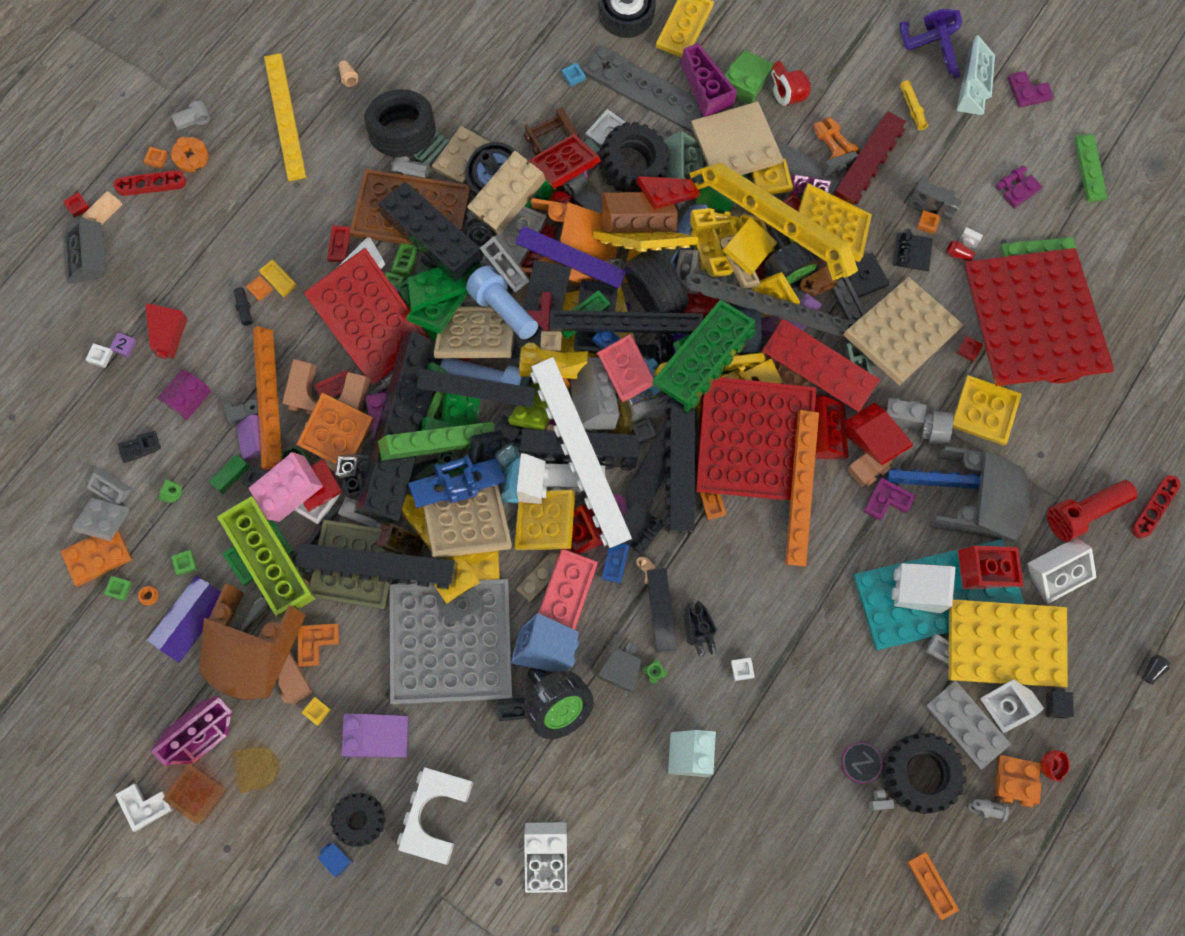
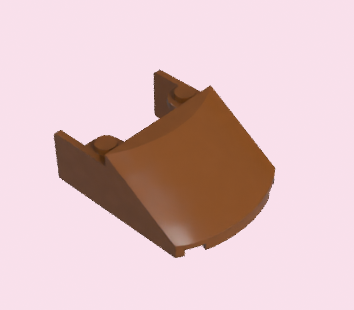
M225 583L209 619L204 618L199 671L212 687L228 696L241 700L269 698L306 614L289 605L281 623L268 622L262 628L259 637L228 627L244 593L234 586Z

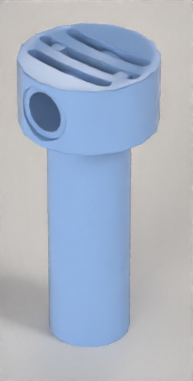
M488 265L477 269L467 282L466 289L470 296L481 306H491L521 339H528L533 336L538 329V323L507 291L508 283L498 270Z
M444 358L440 366L451 374L529 386L530 377L519 376V367L511 365L504 372L456 358Z

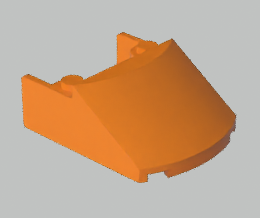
M535 198L531 199L533 209L546 211L550 219L564 223L561 243L604 262L608 259H616L618 246H612V243L603 244L600 243V240L593 239V231L601 230V213L569 202L564 204ZM544 257V258H542V259L540 260V261H544V262H548V263H552V264L564 266V265L559 264V263H557V262H555V261H553V260H550V259H548V258H546V257ZM521 267L527 277L530 278L532 269ZM572 269L568 285L580 287L581 280L601 281Z

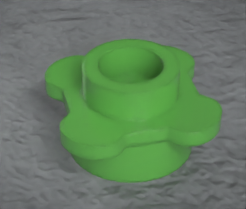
M654 660L652 664L643 668L644 674L648 675L649 682L652 684L657 683L658 679L665 678L667 675L659 660Z

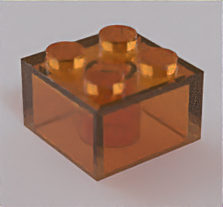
M188 764L162 800L195 824H203L228 788L196 765Z

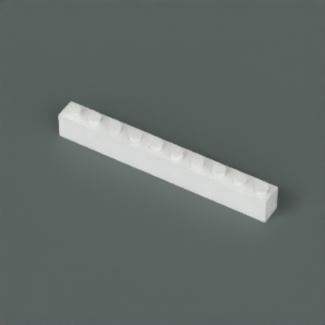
M552 357L531 366L533 370L530 373L534 384L538 383L541 390H538V394L542 402L546 400L548 408L545 410L549 419H554L556 426L553 427L557 437H562L564 444H561L565 456L569 454L572 460L569 462L570 468L573 473L577 472L579 480H577L580 491H585L587 498L584 500L588 509H593L595 516L592 519L596 528L600 527L603 532L600 537L604 546L608 545L609 548H612L632 539L554 358Z

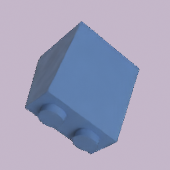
M537 613L519 629L511 663L550 672L571 669L575 663V650L579 645L577 640L579 632Z

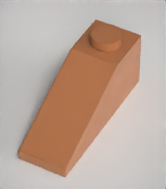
M290 651L279 674V687L281 689L279 694L285 703L288 702L291 705H295L314 692Z

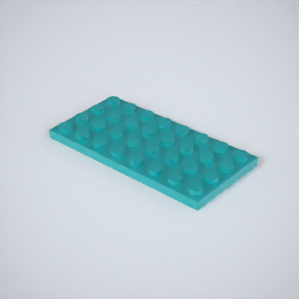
M1003 539L974 546L1005 547ZM958 550L903 562V564L955 567L953 600L1025 604L1019 587L963 589ZM902 563L853 575L876 651L932 638L934 634L940 636L949 633V609L943 613H935L894 606V600H892L893 588H896L894 571Z

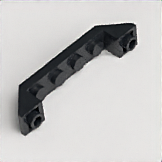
M455 449L436 454L437 459L414 464L409 483L436 475L434 470V464L436 463L440 465L458 460ZM460 467L454 468V469H451V470H447V471H444V472H442V473H443V474H446V473H449V472H454V471L460 469ZM359 473L355 474V476L341 478L345 496L358 497L363 480L362 475Z

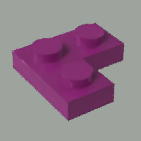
M1026 71L1009 74L1007 78L1019 108L1048 102L1054 97L1048 82L1031 85Z
M880 478L863 512L880 521L889 505L907 513L916 495Z

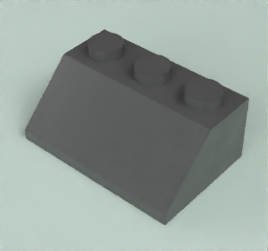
M79 218L63 234L67 283L69 284L97 280L106 272L107 268L104 261V232L101 222Z

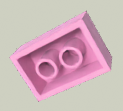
M292 452L250 486L249 490L265 517L269 520L280 522L323 486L305 456Z

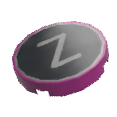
M864 742L854 743L847 747L842 754V770L847 778L855 783H870L877 779L882 772L883 761L881 754L871 744Z

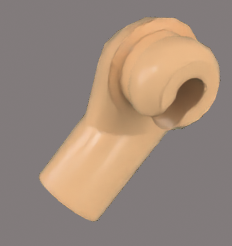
M641 556L637 558L636 564L645 573L644 583L648 584L646 570L655 569V565L647 557Z

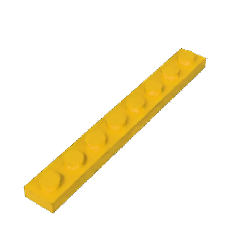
M282 54L264 56L287 178L289 181L307 178Z

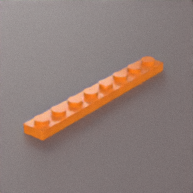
M256 326L253 328L261 464L262 469L271 470L282 461L273 330Z
M798 411L785 565L806 567L819 419L818 412Z

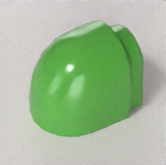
M165 480L158 500L166 503L178 501L182 495L181 486L170 480Z

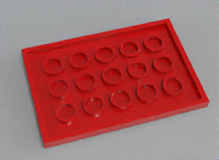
M363 248L302 292L361 373L371 379L370 385H374L394 369L402 337L413 331L430 339L421 326L407 321V315L410 312L409 308L366 248Z

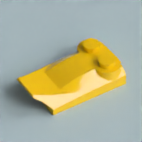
M527 343L521 348L519 376L531 377L530 373L533 372L531 366L553 357L562 378L577 379L578 372L587 364L588 351L556 352L540 349L535 343Z

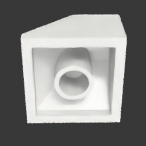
M1014 679L980 698L1003 733L1035 717L1044 709L1034 693Z

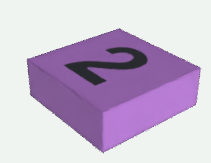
M117 333L110 349L115 353L129 357L137 341L134 338Z

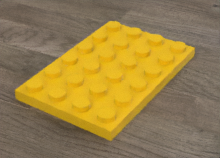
M952 600V607L949 608V680L1006 684L1014 679L1022 685L1068 687L1067 607Z

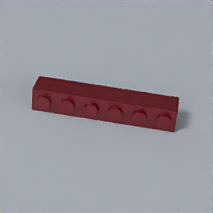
M889 111L886 112L837 187L834 196L852 205L859 204L863 197L861 195L862 191L866 192L871 185V177L875 178L880 170L878 168L879 165H884L889 156L887 155L888 151L892 152L897 144L895 140L897 137L901 138L906 129L903 127L906 120Z

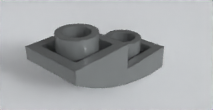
M370 454L338 455L335 475L355 476V474L359 473L364 474Z

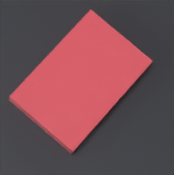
M631 334L597 353L622 402L653 386L652 381L654 377Z

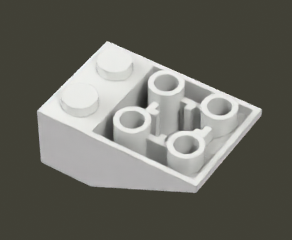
M567 822L525 823V893L567 892Z

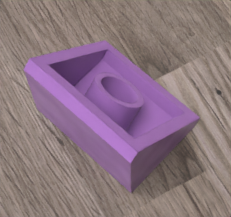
M249 415L236 425L241 455L244 461L261 457L258 415Z

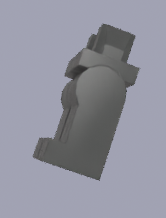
M922 175L906 206L920 212L925 210L940 215V218L944 217L951 220L962 200L953 197L955 191L951 189L948 191L944 187H937L928 182L929 177Z

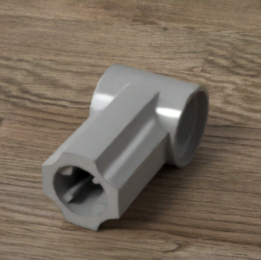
M194 101L188 109L171 115L178 130L193 124L204 125L211 119L203 101Z
M395 157L391 173L427 178L429 166L425 163L411 161L408 157Z

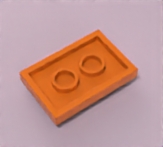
M119 529L111 541L90 536L60 551L74 585L77 587L133 560Z

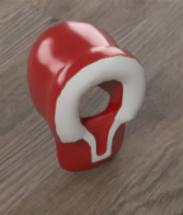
M780 60L773 64L771 68V74L775 82L773 93L778 103L782 106H789L806 100L811 92V84L807 75L802 70L787 72Z

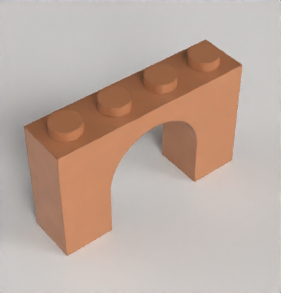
M293 359L282 404L288 405L289 410L299 412L301 408L306 410V414H312L317 404L312 394L316 365ZM347 372L343 392L338 400L363 412L371 379Z

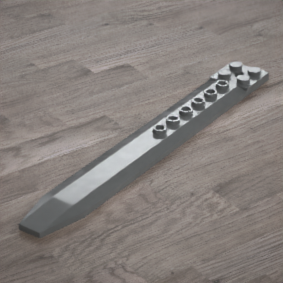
M599 45L582 70L586 77L693 134L691 121L703 118L695 96L631 63L630 60L602 45ZM603 65H609L610 69H603ZM775 139L782 158H786L791 179L793 174L829 180L831 183L828 193H834L839 184L836 178L832 175L823 177L820 173L822 166L814 159Z

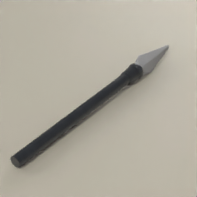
M335 504L323 520L332 521L341 507ZM323 520L304 544L313 545L320 537ZM298 552L292 558L295 565L297 561ZM263 594L260 599L254 602L240 631H243L266 610L268 603Z

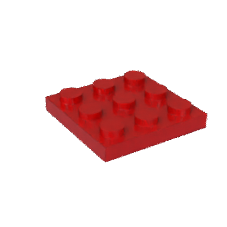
M575 134L529 159L531 164L543 172L546 181L554 189L601 162L599 156Z

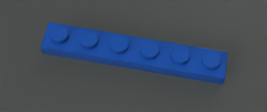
M893 468L885 475V480L897 484L979 489L980 486L979 474L960 475L958 472L941 474L940 471L925 473L918 469L903 471L901 468Z

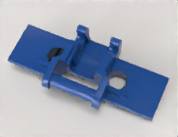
M465 455L458 460L440 465L438 463L434 464L436 475L410 482L408 486L415 505L419 508L443 500L445 502L449 501L452 504L470 499L478 495V490L506 483L497 458L472 465L469 456ZM466 466L463 474L457 477L450 478L449 474L442 473ZM435 485H442L444 490L436 492L433 487Z

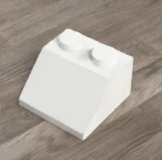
M521 453L517 485L518 502L542 504V498H546L547 493L544 479L548 480L549 468H546L545 461Z

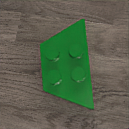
M439 267L408 277L407 286L411 312L468 292L466 289L468 281L461 278L455 283Z

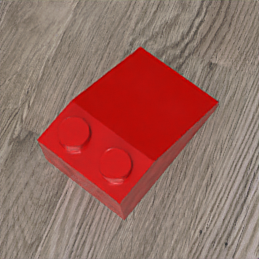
M876 403L871 404L844 421L848 439L881 465L886 464L913 447V443L901 428Z
M971 546L958 550L963 589L1023 586L1018 547Z

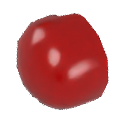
M1050 750L1043 755L1040 768L1045 777L1053 781H1063L1062 778L1067 775L1070 769L1067 753L1060 750Z

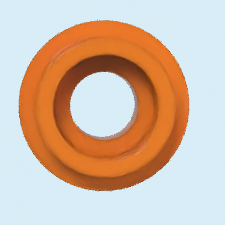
M145 586L138 593L140 603L146 606L153 605L159 598L158 590L153 586ZM148 593H152L150 599H146Z

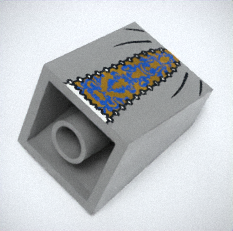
M615 389L619 410L618 429L623 430L646 419L651 420L665 415V404L669 396L662 390L654 396L650 389H646L627 401L622 402Z

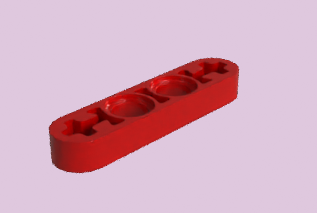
M175 170L120 177L114 181L113 186L119 195L128 196L181 189L186 185L187 181L181 171ZM157 179L164 180L161 185H155ZM140 181H145V182H146L143 187H141V188H138V187H137V183H138V182H140Z
M1169 475L1160 481L1132 525L1131 531L1135 537L1143 539L1152 533L1180 489L1181 482L1176 476ZM1168 482H1172V488H1170L1168 491H1165V489H1167V487L1169 486ZM1157 495H1162L1165 498V504L1157 502ZM1147 510L1155 512V519L1148 517ZM1145 522L1148 523V524L1145 525V527L1143 528L1144 532L1141 533V532H1140V529H1141L1140 526H1142Z

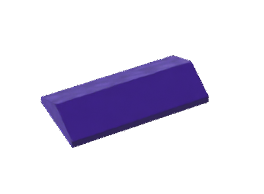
M196 575L147 641L180 663L203 632L204 618L209 619L221 591Z

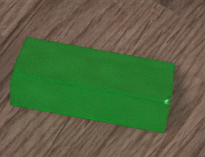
M236 454L209 483L223 495L250 466Z

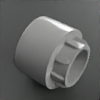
M933 411L932 414H925L921 437L928 439V443L949 445L953 428V413Z

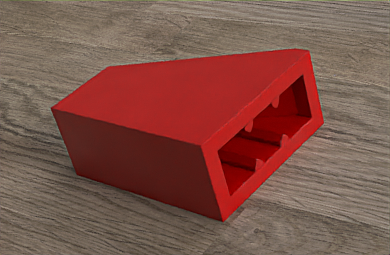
M146 303L150 348L155 353V356L166 359L168 357L174 359L188 318L183 311Z

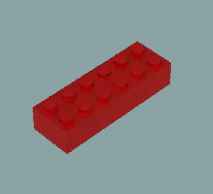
M784 319L779 321L761 350L765 355L856 412H860L880 381L874 375Z

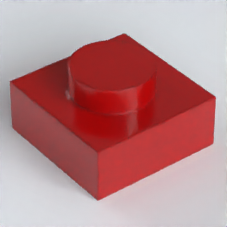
M79 192L63 201L74 218L90 208Z
M966 336L957 354L973 362L983 344Z

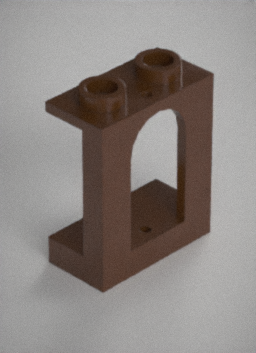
M563 107L557 109L556 117L531 129L527 124L525 125V133L523 134L527 143L530 142L533 146L532 151L535 156L545 151L542 150L536 139L558 127L562 128L566 137L573 134L579 137L577 130Z

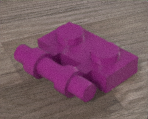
M1024 165L1020 168H1015L1009 176H1004L995 185L998 190L1002 188L1006 190L1002 197L1014 209L1039 192L1043 187L1031 174L1027 177L1023 175L1027 171ZM1014 180L1018 182L1015 186L1011 184Z

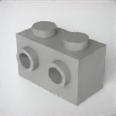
M891 398L883 406V409L899 427L919 430L925 422L926 405L918 401L906 402L900 398Z

